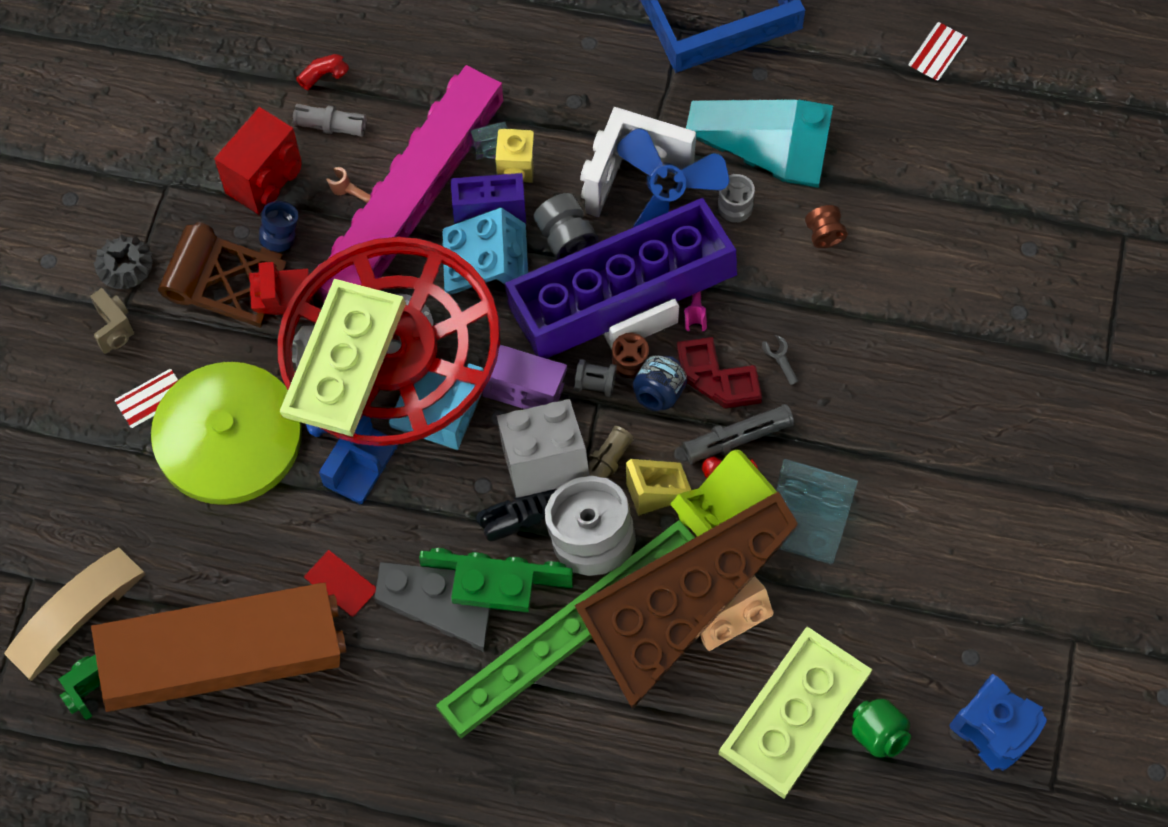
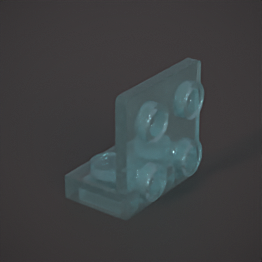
M784 459L776 491H779L796 519L798 528L779 549L833 564L858 480Z

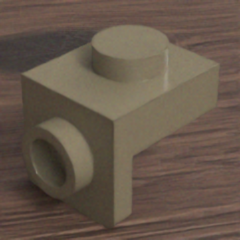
M101 288L90 297L97 312L107 323V325L94 334L99 348L104 354H107L112 349L115 350L125 345L129 337L134 334L128 318L125 316L129 312L117 295L110 298L104 289Z

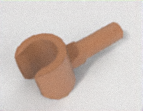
M335 167L334 172L340 181L334 182L328 178L326 179L331 191L335 195L348 193L368 203L370 194L352 184L345 169Z

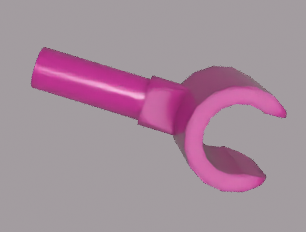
M701 291L692 295L691 306L684 310L686 331H690L689 326L696 323L702 324V331L707 329L706 308L701 304Z

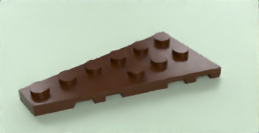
M779 491L575 605L632 710L797 530L798 523Z

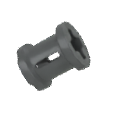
M580 359L575 377L574 391L581 392L582 389L603 392L605 397H612L617 365L611 364L609 367L587 364L586 360Z

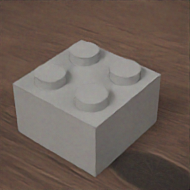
M570 399L497 415L502 448L516 498L558 489L561 485L575 478L590 476L586 448Z

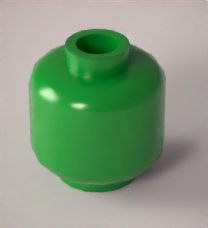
M876 699L872 702L864 701L853 713L852 735L874 757H894L901 753L911 739V734L909 733L910 721L889 700Z

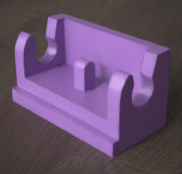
M500 345L497 363L488 384L483 390V397L523 409L558 402L564 388L562 381L567 371V365Z

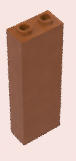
M324 582L92 625L91 631L105 711L110 712L340 667V654L346 653V645L343 631H335L333 618L339 617L335 594L328 595L326 583Z

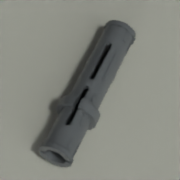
M783 404L780 407L749 417L724 428L720 425L713 427L711 433L688 442H682V448L687 461L692 465L697 461L719 453L724 456L729 454L734 447L759 439L786 427L794 426V418L789 406ZM769 421V423L764 426L743 433L747 429L753 428L755 426L761 425ZM733 435L732 438H729V439H727V440H724V441L715 443L714 445H711V446H708V447H707V445L710 444V443L716 442V441H718V440H722V439H724V438H727V437Z

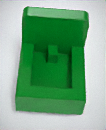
M96 655L80 659L72 666L71 671L58 679L66 690L59 696L72 715L79 710L85 720L91 718L92 714L81 698L100 686Z

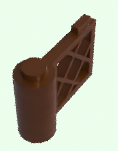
M196 222L194 225L185 226L159 285L158 292L164 298L181 305L193 304L261 328L266 314L257 312V315L243 311L238 303V300L250 296V287L233 293L227 279L244 272L249 279V273H252L251 269L259 267V263L274 262L278 271H283L286 269L287 262L281 260V253L264 247L258 252L217 238L213 228L204 223ZM225 251L238 256L242 265L223 272L218 261L222 252ZM216 269L218 275L212 277L214 270ZM221 281L229 295L217 301L203 297L207 287Z

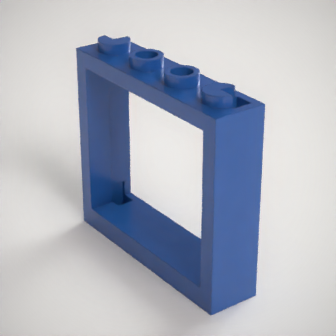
M641 0L675 73L803 29L805 8L801 0H777L780 6L677 41L658 0Z

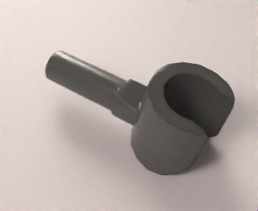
M775 335L780 346L778 351L774 353L771 352L768 343L763 341L762 349L764 353L776 359L790 385L797 383L798 379L785 354L788 348L786 340Z

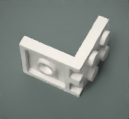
M614 107L605 130H599L596 134L593 144V151L596 152L592 161L586 160L581 172L580 180L584 181L581 198L585 199V213L596 217L600 216L623 159L617 153V144L632 130L638 128L646 130L662 163H671L680 170L694 163L696 132Z

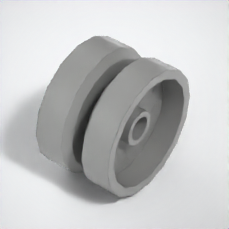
M597 476L579 477L561 485L550 496L545 508L546 526L557 558L567 568H572L573 573L587 576L606 574L620 567L631 556L636 543L635 527L630 515L628 499L619 485L607 478Z

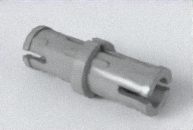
M298 103L295 105L297 110L293 111V126L317 128L323 130V133L326 134L338 132L360 137L364 136V131L362 130L366 129V114L338 111L333 106L317 108Z

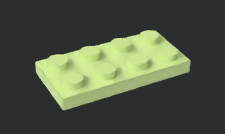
M334 279L279 411L281 415L287 419L353 437L406 305L404 297Z
M806 627L722 745L719 755L785 799L871 675L872 669L809 627Z

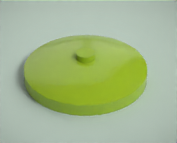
M221 362L206 365L178 380L161 399L156 409L151 429L153 452L160 469L168 481L190 498L217 505L249 501L275 487L292 468L302 441V423L284 418L279 412L288 392L286 386L270 372L257 366L240 362Z

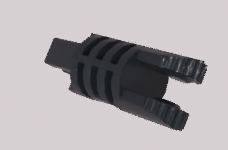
M557 489L519 498L513 497L512 502L506 500L479 512L476 515V520L480 527H483L486 539L490 542L520 532L521 527L528 529L533 524H540L541 519L545 521L546 505L550 496Z

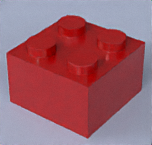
M258 107L214 158L225 194L258 215L262 212L265 205L277 200L281 188L288 180H293L299 174L302 166L294 128L261 107Z

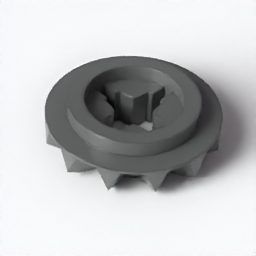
M121 234L118 239L112 241L107 239L102 249H97L96 261L93 263L99 279L104 284L116 289H127L140 284L147 278L152 269L153 258L147 244H144L136 236L130 238ZM125 254H128L129 260L132 263H123L118 267L114 258H123Z

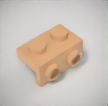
M755 576L700 635L703 645L708 651L773 616L767 590Z

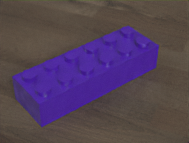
M700 198L506 282L505 287L509 308L536 356L547 359L607 333L611 326L672 299H676V301L682 300L736 276V249L705 200Z

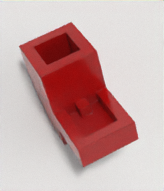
M274 262L259 263V272L249 273L251 309L263 314L284 315L290 299L300 284L309 276L308 268L278 271ZM312 297L311 300L309 301V304H311V305H313V306H314V297Z

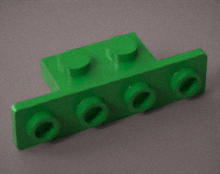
M444 548L420 551L419 561L421 567L456 570L451 596L452 604L529 613L533 584L565 588L573 587V569L567 568L565 564L560 562L548 561L544 565L532 564L520 557H508L506 560L491 559L489 555L479 552H472L468 556L453 554L450 550Z

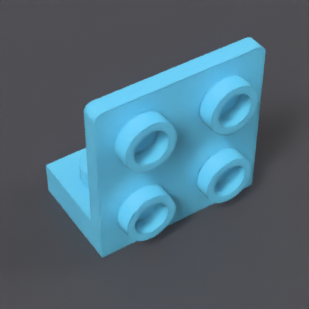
M498 208L443 229V247L457 253L471 264L484 279L485 283L497 279L505 284L528 273L526 224L503 208ZM444 265L445 292L451 295L472 288L464 277L452 268Z
M470 363L467 366L472 369L483 371L482 367ZM428 372L421 380L415 383L414 387L419 400L435 391L446 377ZM457 380L442 399L423 410L427 425L441 419L456 408L473 390L475 385ZM481 394L462 416L444 429L423 439L458 450ZM401 395L395 408L405 406ZM409 416L389 420L391 428L405 433L413 431Z

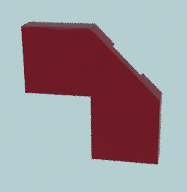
M713 337L677 342L678 359L687 375V384L725 409L762 403L756 365L719 370Z

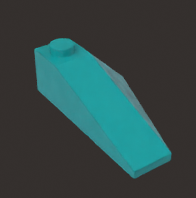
M804 100L691 101L686 129L696 132V140L721 152L729 151L743 158L744 163L752 167L757 165L772 172L773 177L783 182L819 188L833 105Z

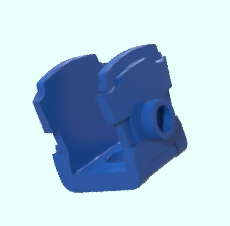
M994 674L989 676L979 689L977 695L965 708L959 711L949 726L958 736L966 741L970 740L980 751L978 756L991 771L998 768L1004 771L1013 765L1035 742L1044 728L1047 719L1041 711L1043 707L1028 698L1023 700L1010 692L1011 690Z

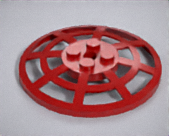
M389 237L373 239L355 244L334 254L317 266L300 284L290 299L282 317L278 334V362L287 390H289L296 373L292 363V344L300 317L316 324L321 309L309 304V301L329 279L343 269L355 265L362 283L361 286L380 291L393 288L414 290L408 305L404 307L392 340L402 342L401 347L395 353H386L361 415V418L366 416L377 419H394L409 416L413 431L400 435L379 437L354 433L352 437L327 429H320L346 441L373 446L405 444L423 439L444 429L462 416L479 398L488 384L497 363L500 347V320L494 299L484 279L471 264L457 253L439 244L418 238ZM408 254L426 257L427 261L420 278L402 275L375 278L368 259L381 255ZM441 264L452 268L464 277L477 292L481 301L462 312L453 298L442 288L434 284ZM428 296L441 303L450 313L451 318L431 326L427 317L421 312ZM487 315L490 326V347L484 370L480 371L465 367L469 350L467 326ZM457 331L458 349L454 363L436 358L437 340ZM428 372L446 377L435 391L419 400L414 387L415 383L421 380ZM457 380L475 385L473 390L456 408L441 419L427 425L423 410L442 399ZM379 390H400L405 406L397 408H376L370 405Z

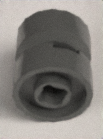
M563 193L548 199L534 213V220L542 234L548 237V245L557 260L592 246L598 241V235L589 220H582L584 211L572 193Z

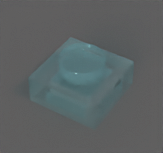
M506 122L471 130L472 146L476 160L496 158L498 130L507 129Z

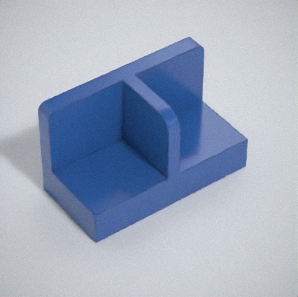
M366 416L361 418L355 430V433L359 435L388 436L374 429L371 418ZM339 438L319 471L323 486L359 504H363L398 445H363Z

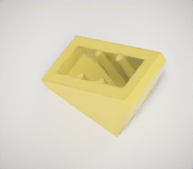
M630 459L626 462V484L638 516L670 506V503L678 494L691 491L681 463Z

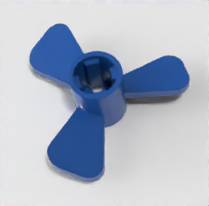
M644 129L632 130L617 144V153L620 157L648 174L647 185L651 193L654 194L633 227L668 213L670 201L680 198L686 188L723 190L729 184L726 162L719 154L711 153L680 170L671 163H662L650 135ZM667 172H672L675 174L673 177L675 185L667 193L662 191V185L655 183H657L658 176L665 178L668 174Z

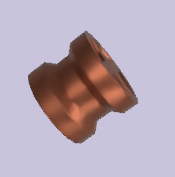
M826 205L816 208L805 217L807 227L813 231L811 240L816 248L833 247L846 239L848 232L846 227L839 221L841 219V212L837 206Z
M625 333L614 341L612 346V364L617 365L616 373L625 378H635L646 359H648V343L639 334ZM633 358L635 361H625L624 359Z

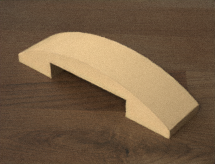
M119 547L109 552L80 572L50 598L18 633L5 651V656L32 681L60 655L57 649L109 600L114 597L118 601L146 575L145 572Z

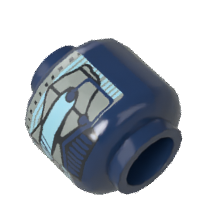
M660 355L649 357L633 381L636 399L642 406L652 411L672 408L687 385V375L680 362L674 357Z

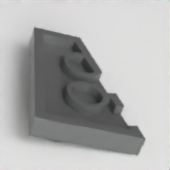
M380 562L374 597L376 604L416 622L421 621L440 630V633L451 638L456 637L471 644L473 648L482 652L485 651L491 608L452 604L451 596L456 570Z

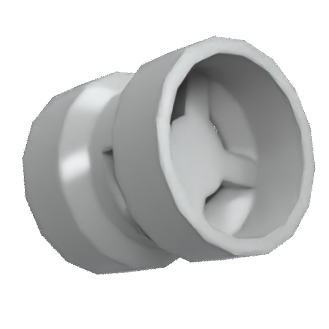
M741 174L729 175L728 186L723 190H719L718 212L726 221L733 223L742 222L752 213L755 186L747 176Z

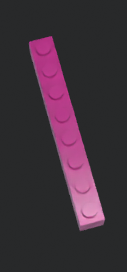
M465 65L459 75L455 74L450 79L445 95L440 102L435 101L428 112V119L421 128L417 127L413 131L409 139V145L403 154H398L393 159L389 174L383 182L379 181L376 183L364 209L360 208L356 211L351 221V227L345 236H339L336 239L330 257L355 244L373 239L389 237L408 238L503 103L501 82L468 65ZM397 254L381 255L368 259L375 278H380ZM355 265L343 269L329 279L315 293V298L324 303L334 279L361 285L362 283Z

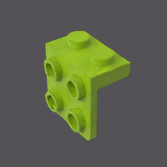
M734 450L724 458L698 489L678 494L670 505L678 513L680 521L685 526L691 528L698 537L777 491L741 450Z

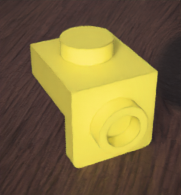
M498 130L495 158L497 175L522 173L523 182L533 183L534 132L532 130Z

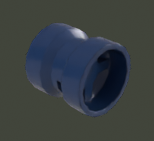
M283 201L268 203L262 210L259 241L268 250L274 252L286 251L293 246L295 241L298 212L294 206Z

